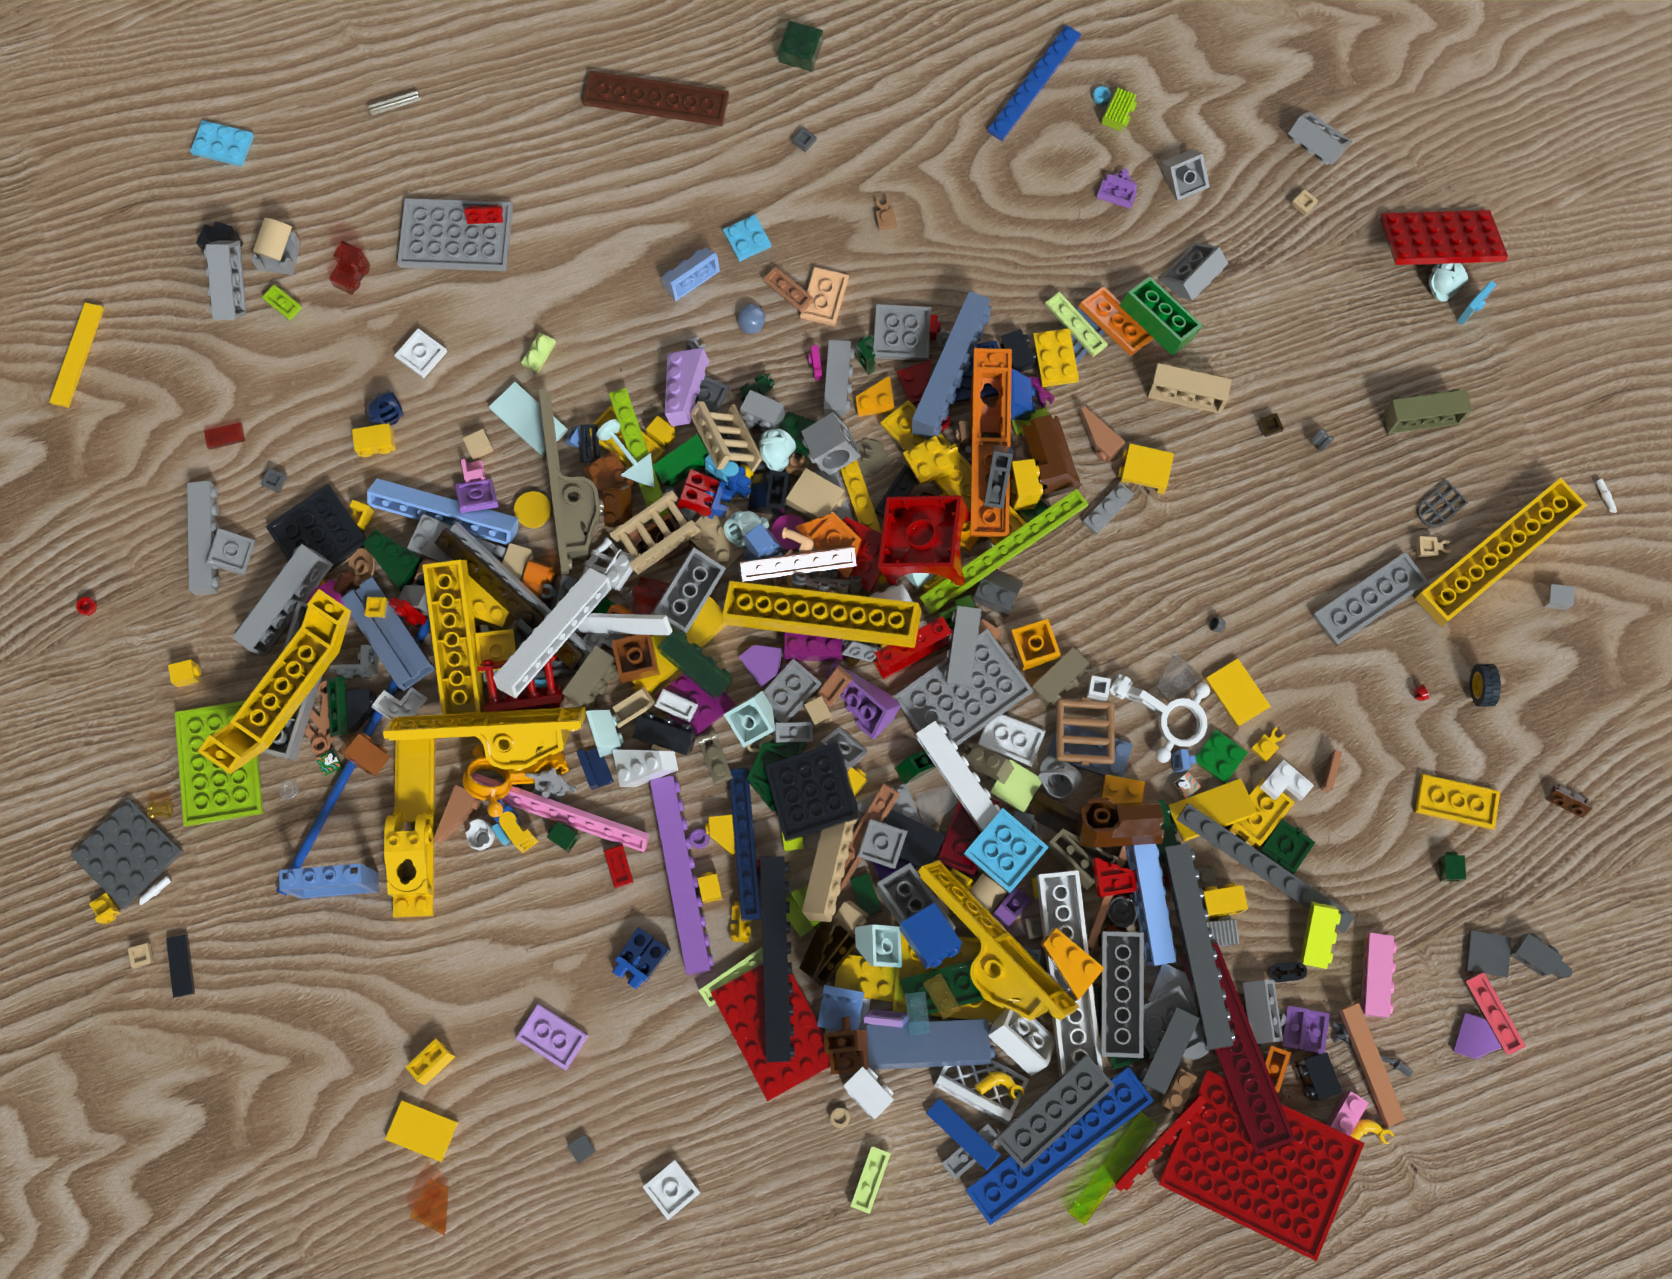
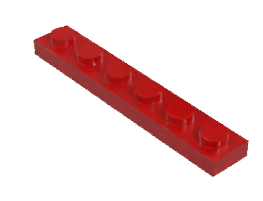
M1198 1094L1182 1113L1170 1123L1117 1179L1114 1186L1120 1192L1123 1189L1127 1191L1134 1184L1135 1181L1133 1179L1136 1175L1139 1174L1141 1176L1149 1168L1147 1164L1152 1159L1157 1160L1163 1153L1161 1149L1166 1144L1171 1145L1176 1140L1177 1136L1175 1134L1180 1129L1184 1131L1191 1124L1190 1118L1194 1114L1198 1116L1206 1108L1204 1105L1206 1100Z

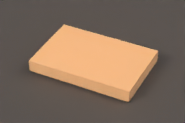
M814 267L807 293L815 301L803 313H800V318L836 326L849 275Z

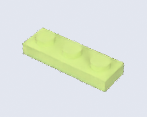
M871 1146L850 1207L870 1214L891 1153Z

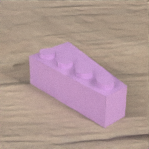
M703 348L673 352L667 355L665 415L671 426L690 424V414L696 405L695 400L701 390L700 384L705 377L704 371L709 364V359Z

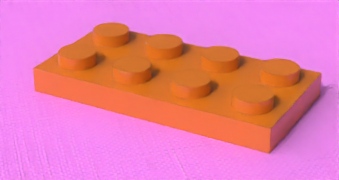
M1103 286L1083 300L1078 307L1132 356L1154 338L1120 307L1121 302Z

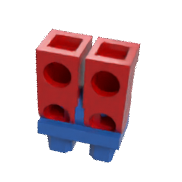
M690 469L677 508L683 510L687 508L710 519H713L714 515L725 518L729 506L719 502L722 500L730 503L734 492L724 488L725 482H719L716 479Z

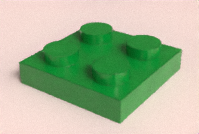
M1215 730L1195 757L1196 764L1226 784L1248 752Z

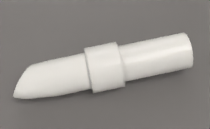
M1603 479L1597 480L1595 483L1603 501H1605L1610 512L1616 513L1617 509L1610 491H1608Z
M165 876L156 885L150 887L140 897V905L159 894L172 880Z

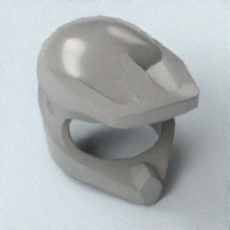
M1048 755L1043 760L1039 779L1050 795L1057 798H1065L1076 792L1081 785L1082 775L1074 766L1066 761H1058L1056 756Z

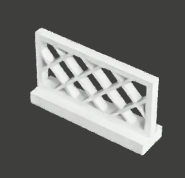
M992 1059L990 1065L993 1067L985 1065L986 1069L976 1071L974 1065H970L973 1073L963 1076L960 1067L956 1066L959 1077L954 1079L945 1075L947 1069L953 1066L943 1067L934 1085L935 1087L1005 1125L1010 1122L1021 1098L1019 1091H1014V1094L1018 1093L1016 1096L1017 1100H1012L1013 1104L1009 1110L1002 1106L1000 1100L1002 1097L1009 1096V1093L999 1095L996 1086H994L995 1097L987 1098L984 1094L980 1095L977 1093L975 1087L971 1089L966 1087L964 1078L974 1076L977 1084L979 1082L977 1074L991 1072L990 1070L998 1068L1002 1072L1011 1075L1012 1079L1016 1078L1022 1081L1021 1087L1024 1090L1029 1081L1028 1078Z

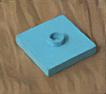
M1490 281L1471 301L1458 318V322L1461 325L1476 310L1479 312L1486 304V298L1495 288L1496 283Z

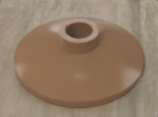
M360 548L349 558L347 573L352 572L356 575L352 584L359 586L363 580L373 576L375 568L374 557L367 549Z

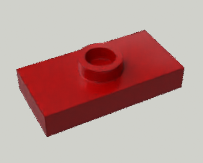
M623 844L604 850L614 888L634 883Z

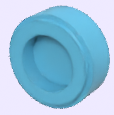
M1099 86L1094 90L1093 101L1096 104L1106 105L1110 101L1111 92L1107 87Z

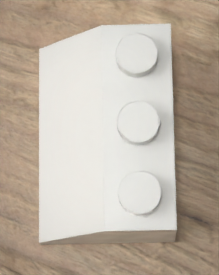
M1005 1008L993 1022L988 1034L992 1041L1004 1050L1030 1076L1048 1066L1056 1045L1055 1037L1036 1019L1030 1021L1008 1008Z

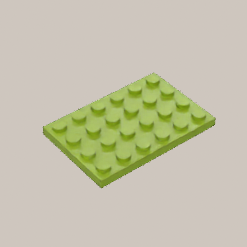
M245 701L174 712L183 826L188 827L264 814L259 755L232 774H229L198 752L209 735H213L231 722Z

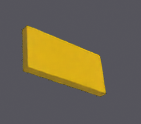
M610 405L593 423L598 424V430L606 422L612 419L617 420L613 406ZM590 428V437L593 439L592 428ZM619 429L616 436L627 449L621 429ZM641 430L648 453H651L653 465L662 458L666 450ZM612 438L606 441L599 439V445L609 453L615 451L622 464L628 469L633 466Z
M1421 774L1414 813L1494 830L1500 791Z
M1241 778L1169 805L1171 817L1183 842L1199 836L1176 820L1187 803L1222 827L1257 815L1255 806Z

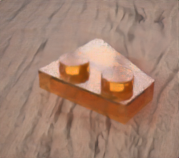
M430 1178L409 1217L445 1235L449 1187Z

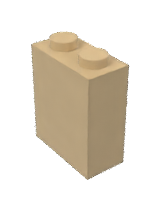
M805 468L787 496L786 503L788 506L814 520L835 513L838 507L841 508L846 500L845 490Z

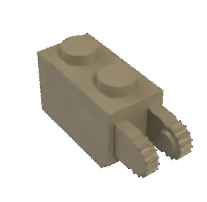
M966 741L964 746L970 750V753L967 755L964 752H959V756H964L975 770L1005 784L1014 769L1009 760L977 743L974 745Z

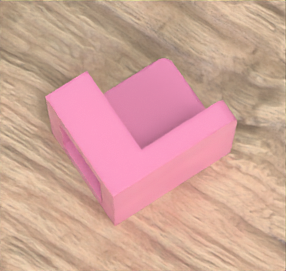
M461 459L466 482L486 479L484 465L481 460L467 463L465 459Z

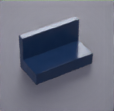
M597 748L586 752L584 749L576 751L592 791L614 782L605 757H599Z

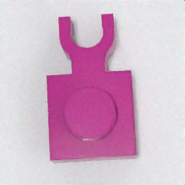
M818 345L811 346V353H808L809 364H813L815 381L822 380L819 347Z

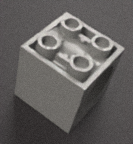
M833 412L801 431L804 437L802 442L810 451L808 454L810 460L813 463H817L819 469L829 475L861 457L850 429Z

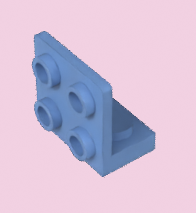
M824 985L818 1027L840 1031L842 1030L841 1017H850V1029L858 1030L864 992Z

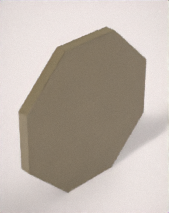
M864 439L856 443L861 454L857 462L862 475L871 477L884 470L888 455L880 442Z

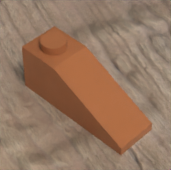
M1083 406L1079 416L1093 450L1100 460H1105L1109 463L1123 449L1125 441L1089 409Z
M455 785L433 841L442 844L474 814L475 810H478L481 800L472 797L466 792L465 788Z

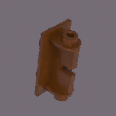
M1553 785L1551 789L1552 794L1546 799L1581 818H1584L1593 808L1588 798H1584L1576 793L1572 797L1570 796L1571 791L1561 785Z

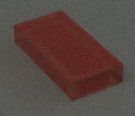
M241 422L204 431L206 445L209 450L245 442L244 429Z

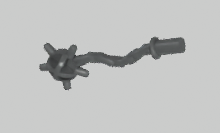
M1334 1021L1332 1025L1337 1028V1036L1333 1039V1042L1336 1043L1341 1040L1353 1046L1344 1022L1338 1024ZM1380 1055L1382 1062L1391 1063L1394 1070H1399L1407 1077H1410L1413 1073V1070L1404 1065L1401 1059L1395 1060L1394 1058Z

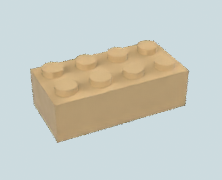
M1158 363L1152 377L1148 398L1221 414L1228 400L1232 379H1228L1223 375H1210L1205 371H1192L1187 367L1178 368L1168 363Z

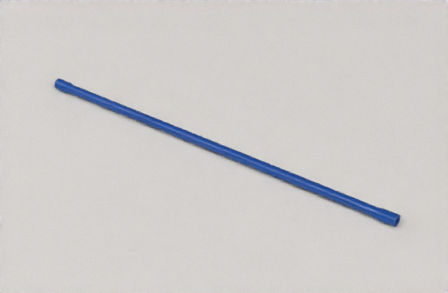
M426 615L425 625L421 624L415 635L420 646L431 628L429 615ZM393 679L386 689V692L392 696L395 695L398 689ZM375 710L363 733L371 738L383 715ZM348 760L289 869L301 868L356 766ZM278 885L276 891L287 896V893L280 891Z

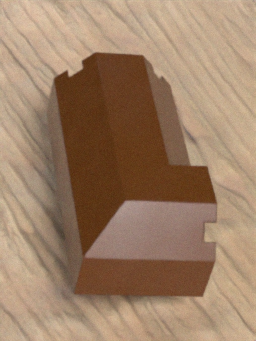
M1046 415L1032 419L1030 421L1031 425L1028 427L1026 424L1022 425L1021 433L1029 458L1035 459V465L1039 466L1040 475L1038 480L1043 486L1042 498L1046 499L1076 489L1079 490L1081 483L1058 416H1054L1053 419L1052 415Z
M1107 797L1091 798L1087 805L1081 808L1077 829L1079 845L1096 848L1162 844L1164 829H1161V823H1164L1161 804L1158 801L1112 804V800Z

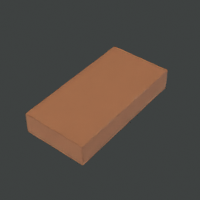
M839 665L816 694L819 697L822 696L824 702L832 706L854 678Z
M1335 750L1329 756L1321 786L1322 791L1329 792L1333 789L1342 755L1341 751Z

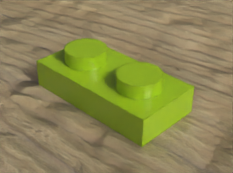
M273 285L262 296L266 303L289 321L302 310L301 305L276 285Z

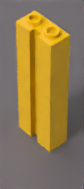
M710 596L685 635L682 636L672 629L673 632L670 635L652 636L660 675L630 681L635 685L632 687L635 692L645 687L651 695L727 626L722 618L723 609Z

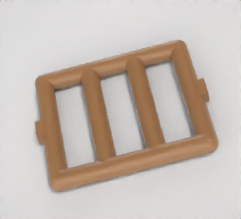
M1083 697L1081 700L1058 699L1056 701V759L1066 762H1081V765L1088 766L1090 763L1113 764L1115 762L1114 703L1090 701V698ZM1064 707L1106 709L1107 720L1064 717ZM1064 725L1107 727V738L1064 735ZM1064 743L1107 746V756L1064 754Z

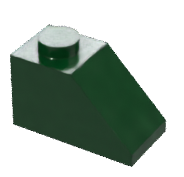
M923 750L907 757L894 769L903 783L908 784L933 770L936 766Z

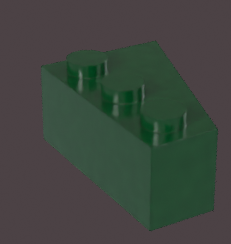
M374 529L364 542V546L401 592L404 585H411L415 580L422 559Z

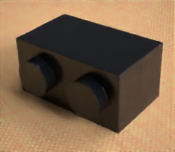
M1022 329L1000 336L999 344L1001 349H1012V369L1021 373L1034 368L1036 355L1033 350H1030L1028 336L1023 334Z

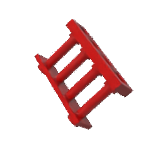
M942 616L918 629L915 648L888 645L876 651L874 654L877 661L874 662V665L882 679L885 680L950 645L947 636L951 635L952 632Z
M557 653L544 665L548 687L546 693L539 694L536 691L533 678L527 685L529 693L526 696L518 695L517 698L509 695L506 699H500L497 695L496 684L493 679V669L502 668L507 660L494 662L493 659L481 661L482 664L478 665L477 671L485 670L490 698L484 704L485 712L563 702V690L558 691L555 688L551 661L556 660Z

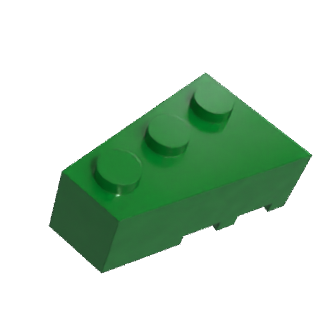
M696 434L652 466L664 485L676 486L680 481L687 478L690 469L698 472L706 468L705 458L709 455V452L701 436Z

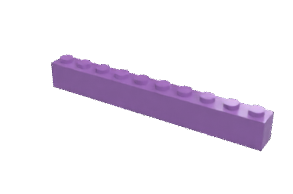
M673 775L650 780L686 975L691 976L712 971L711 966H714L712 954H708L707 946H710L709 935L704 934L703 929L707 925L705 915H701L699 908L703 907L701 895H697L696 892L699 884L697 875L693 876L692 868H695L694 857H690L688 850L692 849L690 837H686L685 830L688 829L686 818H682L681 811L684 810L683 800L678 798L677 792L681 791L679 780H675Z

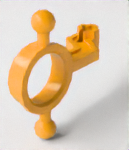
M479 744L473 749V756L476 759L470 763L463 775V786L472 797L482 801H489L487 812L491 817L496 818L503 813V806L497 800L507 796L512 785L535 783L533 778L525 776L526 773L538 774L555 767L556 773L562 776L568 772L569 768L565 754L560 751L554 755L550 754L538 760L532 767L524 768L520 771L500 769L493 766L487 760L484 746ZM490 769L502 775L505 782L495 787L484 786L473 780L471 775L477 770Z

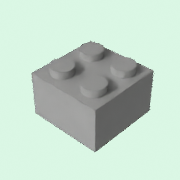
M752 390L749 391L740 408L741 417L746 427L750 429L756 428L762 434L769 429H779L785 417L783 404Z

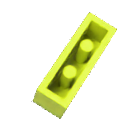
M1311 902L1300 956L1302 964L1327 969L1328 963L1331 964L1333 959L1331 947L1332 944L1336 943L1337 939L1335 927L1336 924L1339 925L1341 913H1339L1336 906Z

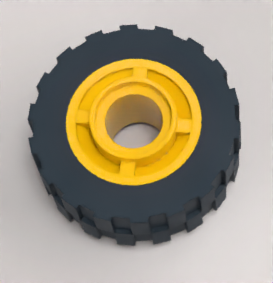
M1476 664L1471 670L1470 692L1475 706H1496L1500 699V675L1497 666L1494 664Z

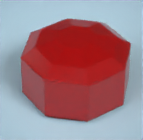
M82 597L77 601L76 609L81 615L90 616L96 612L97 604L91 597Z

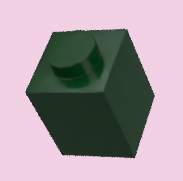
M559 821L557 824H553L547 832L549 834L547 838L568 853L580 838L578 834Z
M1446 852L1444 856L1439 858L1440 882H1461L1466 880L1465 855H1458V852Z

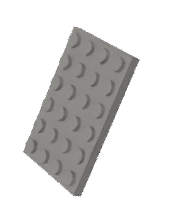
M405 198L398 267L507 271L513 203ZM496 204L503 206V223L467 224L464 209L470 205L483 206V208Z
M986 629L978 635L971 688L947 684V680H944L945 668H949L950 661L946 658L893 697L901 704L900 707L918 732L936 721L937 724L941 723L947 732L945 735L948 740L952 739L958 747L1034 691L990 631Z

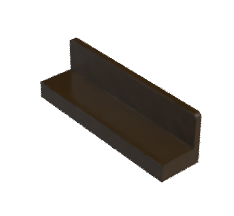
M1037 792L1026 813L1035 815V821L1057 833L1065 829L1078 836L1077 829L1080 814Z

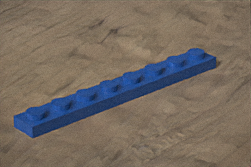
M1068 25L1064 27L989 127V134L1003 142L1080 39L1081 33Z

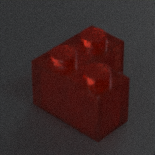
M341 241L333 255L338 264L329 280L334 287L353 295L355 290L359 289L364 275L368 274L370 264L360 248Z

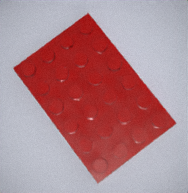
M1490 210L1381 213L1380 221L1395 265L1507 262L1508 254Z
M763 964L710 993L768 1102L830 1067V1054H825L824 1033L821 1027H818V1021L793 974H789L788 983H792L793 995H789V1003H793V1016H790V1024H794V1036H790V1045L795 1047V1057H791V1062L766 1063Z

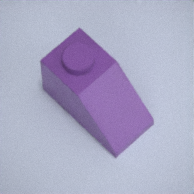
M1016 887L994 912L993 917L1007 930L1032 899Z

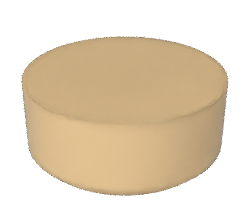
M837 1107L832 1110L830 1121L833 1126L843 1128L850 1122V1114L847 1109Z

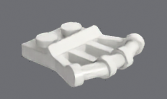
M606 537L601 545L591 551L589 560L584 562L583 574L592 568L609 578L612 589L620 591L633 571L629 565L633 557L631 554L618 549ZM610 547L615 555L610 557L602 553ZM599 559L609 563L607 568L595 565L596 561Z

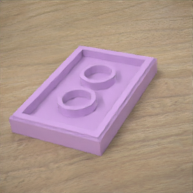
M537 1003L515 1039L567 1071L588 1038V1035Z

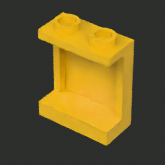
M1130 443L1128 450L1124 449L1122 460L1125 463L1124 467L1120 466L1118 477L1121 478L1120 482L1123 484L1124 482H1130L1157 488V493L1164 494L1168 485L1174 453Z

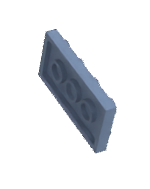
M1064 725V735L1107 738V735L1076 725ZM1056 729L1047 756H1056ZM1115 738V762L1113 764L1090 763L1088 766L1081 765V762L1068 763L1074 767L1104 777L1105 775L1123 778L1133 744ZM1064 743V754L1107 756V746Z

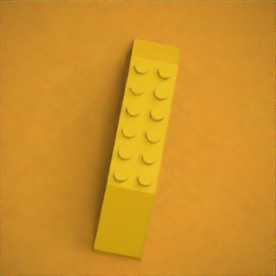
M320 589L317 590L307 604L308 608L301 628L231 722L213 735H209L198 750L200 754L229 774H232L270 747L340 652L351 610Z

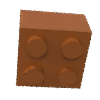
M639 634L612 641L617 670L622 683L660 675L651 635Z
M360 732L351 733L337 751L368 775L373 776L379 773L390 758L386 754L388 750L379 744H372V738Z

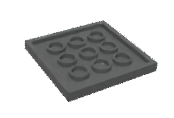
M128 798L70 856L122 909L126 910L183 851Z

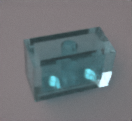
M925 992L905 994L909 1037L930 1034Z

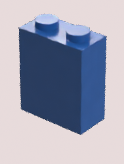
M935 902L900 923L899 930L925 969L935 968L943 962L944 958L948 956L951 958L960 952L959 949L962 942Z

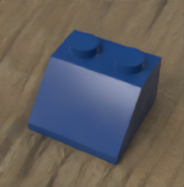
M1014 369L1011 372V421L1031 420V414L1035 413V402H1032L1031 398L1034 397L1035 388L1031 386V379Z

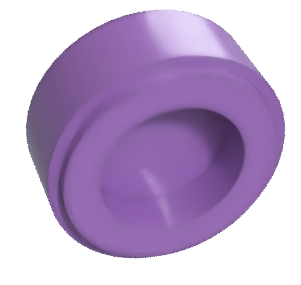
M695 829L690 834V842L694 848L703 849L709 844L710 838L704 829Z

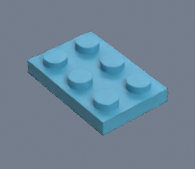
M202 120L190 152L195 156L243 167L254 135L249 131Z

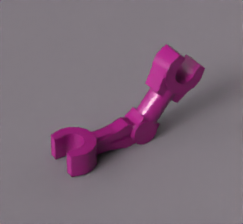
M1029 377L1031 379V386H1034L1038 393L1039 405L1042 408L1045 407L1046 401L1044 399H1047L1052 404L1054 396L1048 390H1044L1041 386V380L1038 377Z

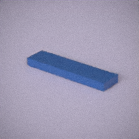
M940 1098L926 1112L941 1129L986 1171L1001 1156Z

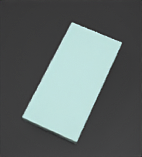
M514 382L489 406V409L538 454L543 456L546 450L540 404ZM554 417L556 441H558L568 429Z

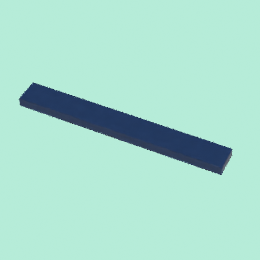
M748 767L730 769L733 777L730 779L741 920L762 919L751 793L750 784L746 780L749 770Z

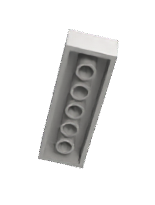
M301 544L300 547L294 550L289 562L282 566L277 578L271 581L266 593L260 596L255 608L248 612L246 620L237 627L232 638L247 650L266 657L293 619L298 601L305 603L333 566V563L313 549Z
M1102 931L1101 965L1104 969L1101 972V1056L1143 1058L1144 933Z

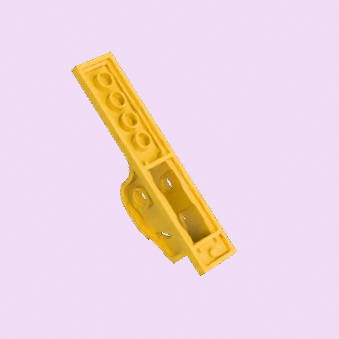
M586 707L398 716L391 718L383 730L384 739L389 738V741L476 736L483 743L486 758L493 766L500 769L520 771L536 764L538 760L550 754L554 755L564 750L570 735L569 731H576L582 727L586 717Z
M436 738L396 740L394 812L393 815L387 816L384 829L388 895L393 897L394 918L434 916L435 841H433V838L435 836ZM404 823H415V831H404ZM405 859H410L416 868V876L408 884H404L402 881V864H404Z
M940 860L924 865L919 869L920 878L981 941V951L971 965L970 975L973 984L980 991L984 999L1001 1008L1006 1007L1019 1013V1016L1030 1021L1046 1013L1048 1010L1054 1018L1061 1021L1080 1007Z

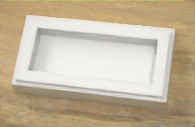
M662 689L654 705L656 708L688 723L691 722L698 708V704L665 689Z

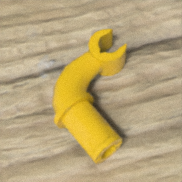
M1000 1071L988 1072V1076L975 1085L980 1095H983L995 1085L999 1086V1084H1003L1009 1089V1097L1012 1100H1017L1014 1094L1015 1090L1019 1091L1021 1096L1024 1095V1089L1016 1085L1010 1075Z
M1369 1119L1358 1121L1350 1135L1360 1140L1368 1131L1377 1134L1378 1140L1385 1144L1389 1143L1385 1141L1383 1135L1388 1133L1394 1137L1392 1131L1383 1128L1377 1122Z

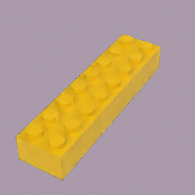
M467 560L424 564L423 573L442 714L485 712L482 675L477 671L476 629Z

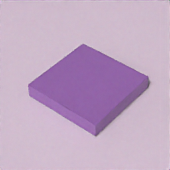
M492 479L454 484L460 513L498 507Z

